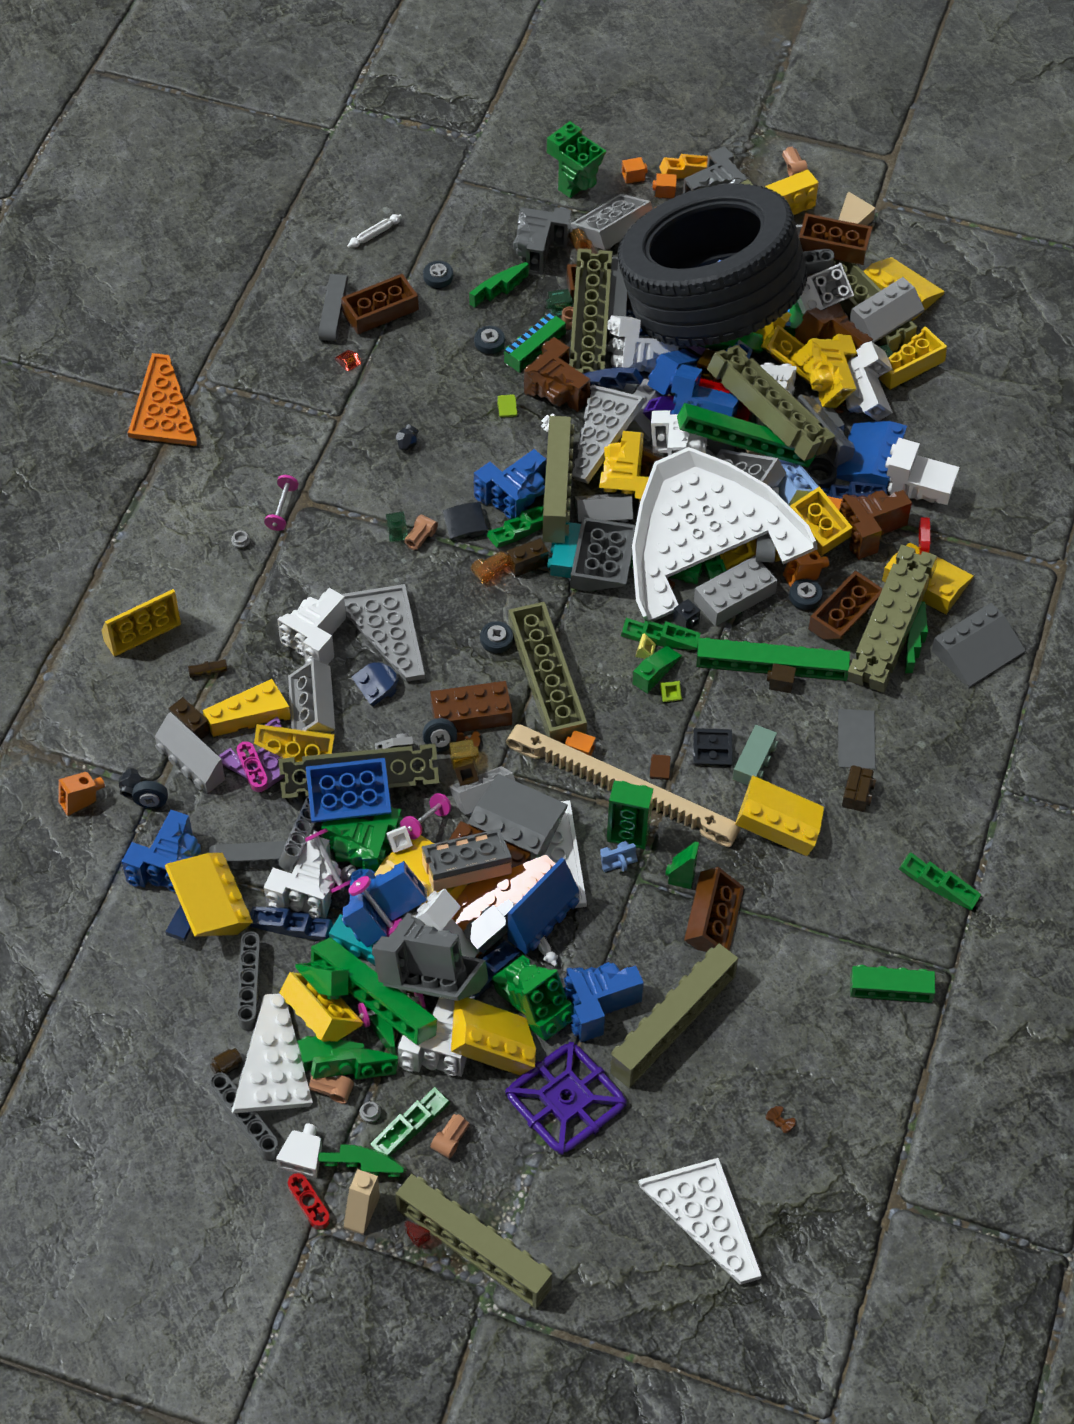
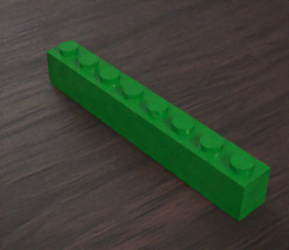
M684 403L677 415L679 430L807 468L816 456L814 455L813 458L803 461L794 452L795 448L788 447L770 428Z
M699 638L696 667L768 674V670L772 671L774 663L795 667V676L847 681L850 652L825 650L823 648H806L803 646L793 647L767 643H750L747 641L739 642L727 639Z
M330 937L311 946V962L348 969V992L414 1044L419 1045L436 1036L437 1018L434 1015L430 1014L399 989L384 986L382 982H379L378 975L373 969L346 950L341 944Z

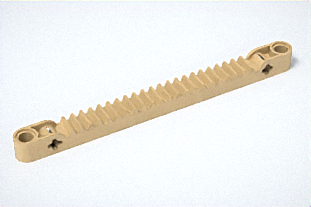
M517 724L506 740V744L511 749L533 759L545 757L546 763L552 760V766H555L557 763L559 764V769L565 766L566 772L573 770V775L580 773L579 778L587 776L586 781L588 782L593 779L594 785L600 782V787L607 786V791L612 789L614 780L654 788L652 809L655 807L657 814L663 811L664 817L670 814V819L672 820L676 817L677 823L683 820L684 826L691 824L692 830L698 827L703 837L722 846L731 847L741 830L739 826L735 825L734 821L523 725Z

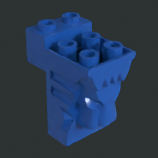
M682 364L679 369L675 370L669 383L672 386L671 392L675 393L673 404H676L671 415L678 414L683 404L687 403L735 417L739 400L734 394L699 386L702 369Z
M533 449L503 472L494 464L488 462L474 472L475 498L486 506L492 502L494 507L503 511L509 519L519 517L522 511L528 510L527 507L534 502L535 498L545 494L547 459Z
M170 810L151 848L131 843L121 861L126 882L135 887L141 886L145 888L149 881L154 886H163L175 892L165 865L198 856L201 852V846L192 833L189 815Z
M405 861L395 865L392 870L385 874L376 875V878L371 879V883L366 889L390 921L427 901L426 887ZM356 880L350 881V886H351ZM362 893L356 896L350 894L349 904L343 907L342 921L347 928L350 927L356 939L359 942L362 941L367 947L378 941L382 936L385 937L387 935V924Z
M607 962L598 968L591 967L586 970L583 968H567L566 977L564 978L566 987H564L566 998L571 999L574 1007V1014L571 1015L573 1022L571 1029L573 1035L578 1036L580 1043L604 1035V1014L642 1002L644 982L636 966L627 967L620 971L615 963Z

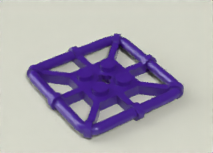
M574 1042L562 1045L542 1061H537L535 1068L512 1082L505 1091V1095L511 1104L527 1120V1125L530 1128H534L550 1148L561 1155L572 1150L591 1134L599 1132L600 1127L627 1106V1099L604 1074V1069L598 1067ZM568 1052L566 1070L554 1078L546 1068ZM573 1053L591 1071L582 1080L571 1071ZM538 1073L548 1081V1084L540 1090L520 1088ZM595 1079H598L614 1097L593 1095L586 1086ZM562 1094H571L570 1100H563ZM517 1096L539 1098L546 1107L533 1116ZM593 1103L615 1105L596 1121H593L584 1111ZM550 1113L561 1122L559 1143L540 1123ZM578 1115L588 1127L564 1144L566 1123Z

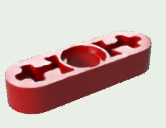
M920 517L919 555L922 554V551L929 553L930 518Z
M295 1173L291 1175L288 1179L289 1191L313 1228L318 1230L326 1228L329 1225L330 1217L318 1195L303 1174ZM295 1181L301 1183L303 1189L302 1193H300V1190L297 1186H294ZM306 1197H313L315 1199L314 1204L311 1206H305L302 1202ZM316 1209L319 1216L323 1217V1222L316 1220V1215L314 1213Z

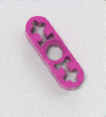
M246 741L241 742L237 746L239 761L252 790L262 792L268 787L266 773L253 744ZM244 749L249 751L248 758L246 757L245 752H243ZM251 763H255L258 765V767L255 770H249L247 768V766ZM258 775V778L260 782H262V784H258L256 782L255 776Z

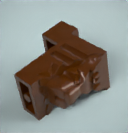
M839 302L825 310H820L817 307L807 310L802 316V323L795 329L796 334L794 336L806 345L812 338L832 340L837 334L851 335L856 350L864 343L873 341L867 333L857 329L855 324L848 320V316L845 315Z
M553 337L550 341L543 344L542 355H539L536 361L525 368L524 394L539 395L542 398L546 397L553 405L557 406L567 403L571 409L579 412L588 404L587 400L590 398V378L569 365L570 347Z
M883 490L876 491L871 495L869 494L867 497L864 495L859 497L856 495H843L840 512L853 527L849 548L858 560L878 553L882 534L907 526L912 502L904 490L896 491L890 496Z

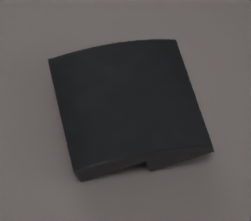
M480 502L461 504L443 510L447 530L452 542L467 536L473 539L488 532Z
M694 728L693 764L732 766V729Z

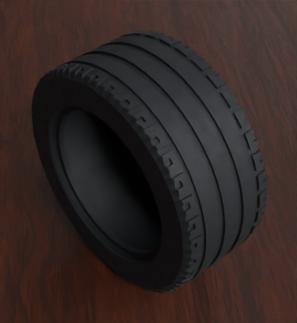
M715 185L693 190L669 199L640 217L625 233L618 248L619 267L635 318L641 320L640 328L649 337L669 345L674 344V346L698 347L701 345L721 344L722 342L733 341L757 332L787 313L803 294L807 282L806 262L789 203L776 191L757 185Z

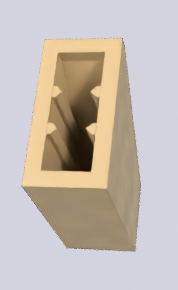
M848 192L839 220L867 226L874 220L876 208Z
M357 1169L349 1188L344 1220L345 1229L362 1235L365 1234L380 1198L378 1176Z

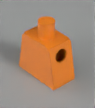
M817 550L788 562L783 576L790 587L799 579L816 580L822 568L829 566V560L826 556L821 557Z
M88 772L59 779L58 802L66 815L69 816L96 801V791L105 788V783L101 777L92 779Z

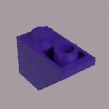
M675 395L661 396L649 400L643 414L650 421L652 411H670L671 415L676 405L673 404Z

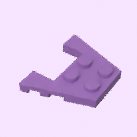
M278 717L265 724L267 726L281 727ZM231 748L219 755L223 766L247 778L237 754ZM261 748L256 753L266 773L268 789L283 779L285 774L280 775L278 759L282 757ZM255 763L247 766L249 770H255L258 767ZM258 775L255 776L256 782L258 784H262V782H260L258 778Z

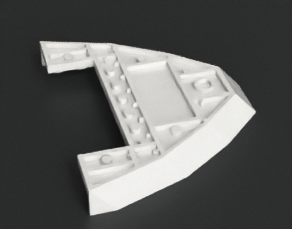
M690 447L656 461L640 501L632 544L636 602L644 621H656L674 613V608L678 606L667 577L769 533L782 563L785 564L817 550V543L809 525L768 485L729 462Z

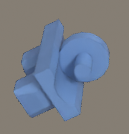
M624 841L619 843L617 849L611 850L608 847L601 849L600 855L603 871L607 872L619 867L622 872L627 871L628 864L637 862L635 844H628Z

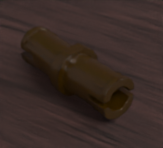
M226 660L205 661L199 665L188 666L190 678L206 674L211 676L212 673L227 671Z

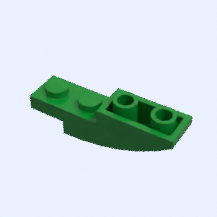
M331 1049L329 1056L313 1057L311 1074L313 1079L354 1074L356 1079L396 1074L399 1058L397 1055L370 1049Z
M341 1144L340 1153L320 1152L318 1161L324 1162V1166H337V1162H346V1166L358 1167V1163H361V1171L379 1176V1172H388V1176L401 1177V1173L407 1172V1168L389 1155L358 1145Z

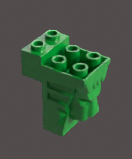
M571 121L547 137V153L559 161L558 190L571 198L580 190H587L597 184L596 174L606 154L605 149L582 135V129Z
M391 807V814L375 815L373 821L360 818L323 821L321 830L327 828L328 832L322 834V838L329 840L330 850L334 852L336 862H349L353 866L376 872L387 854L389 855L392 850L386 833L400 828V822L404 818L402 817L401 809Z
M522 955L491 978L496 993L526 1016L530 1030L544 1041L572 1022L571 1015L574 1014V1007L566 998L556 969L550 970L531 965L530 960Z

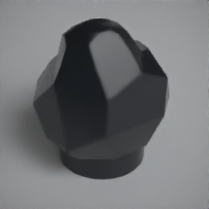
M407 424L405 428L397 433L395 438L400 450L406 451L417 444V434L419 432L417 428Z
M127 769L119 778L120 794L127 798H133V788L136 784L142 782V777L136 769Z

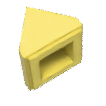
M643 634L635 657L645 659L654 653L656 644L646 634Z

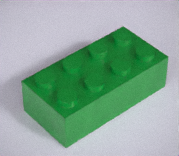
M614 780L609 799L606 842L619 844L626 841L628 844L634 843L636 848H646L650 832L654 788Z

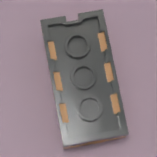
M500 829L422 846V864L426 874H429V881L433 891L512 873L511 854Z

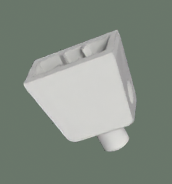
M306 1124L303 1132L294 1130L290 1133L276 1158L278 1168L317 1178L320 1163L318 1158L319 1153L322 1151V1141L320 1137L315 1136L318 1129L315 1125Z

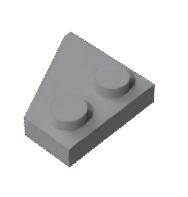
M397 734L396 738L375 743V749L412 746L413 748L412 736L408 737V734Z

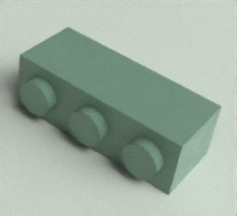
M755 725L734 768L733 780L749 786L752 776L762 779L764 775L763 768L764 766L768 767L771 760L770 753L771 751L775 752L778 746V741H776L777 732Z

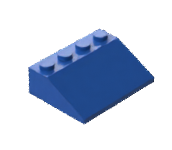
M892 421L853 423L848 440L855 447L853 458L837 467L836 478L848 482L886 485L887 491L890 477L887 476L888 468H885L888 457H892L890 454L892 445L897 444L898 438H905L907 425Z
M385 758L306 767L312 823L391 814Z
M561 857L508 912V941L525 954L530 950H535L540 940L544 936L547 937L552 932L553 926L557 922H562L570 909H574L580 901L579 888L564 858Z

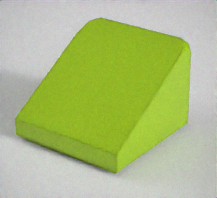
M514 394L498 396L500 418L517 416Z
M680 681L660 683L663 702L682 700Z

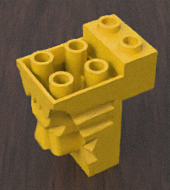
M837 334L832 340L812 338L792 357L794 362L803 367L807 378H810L812 389L819 392V401L822 407L836 408L856 390L847 363L857 354L851 335Z
M623 431L621 443H612L604 447V472H601L599 488H604V492H616V489L622 490L621 493L634 494L635 491V498L639 499V502L641 501L649 477L640 476L644 440L643 432Z

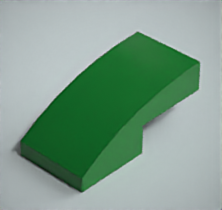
M719 555L704 561L703 568L709 580L727 571L723 559H720Z

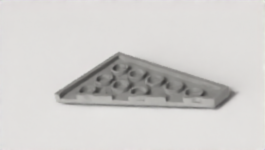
M591 385V395L587 400L588 405L584 414L585 424L584 428L581 429V437L577 448L579 451L578 458L575 459V467L572 472V477L575 480L587 484L590 482L605 460L604 447L619 441L622 432L626 431L645 404L644 397Z
M405 584L341 594L345 598L346 616L406 682L425 679Z

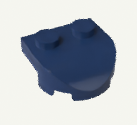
M370 663L352 676V679L372 707L386 696L391 698L397 691L398 675L386 664Z

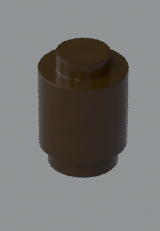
M236 1048L228 1049L212 1058L210 1067L214 1074H228L238 1068L239 1064L243 1063V1060Z

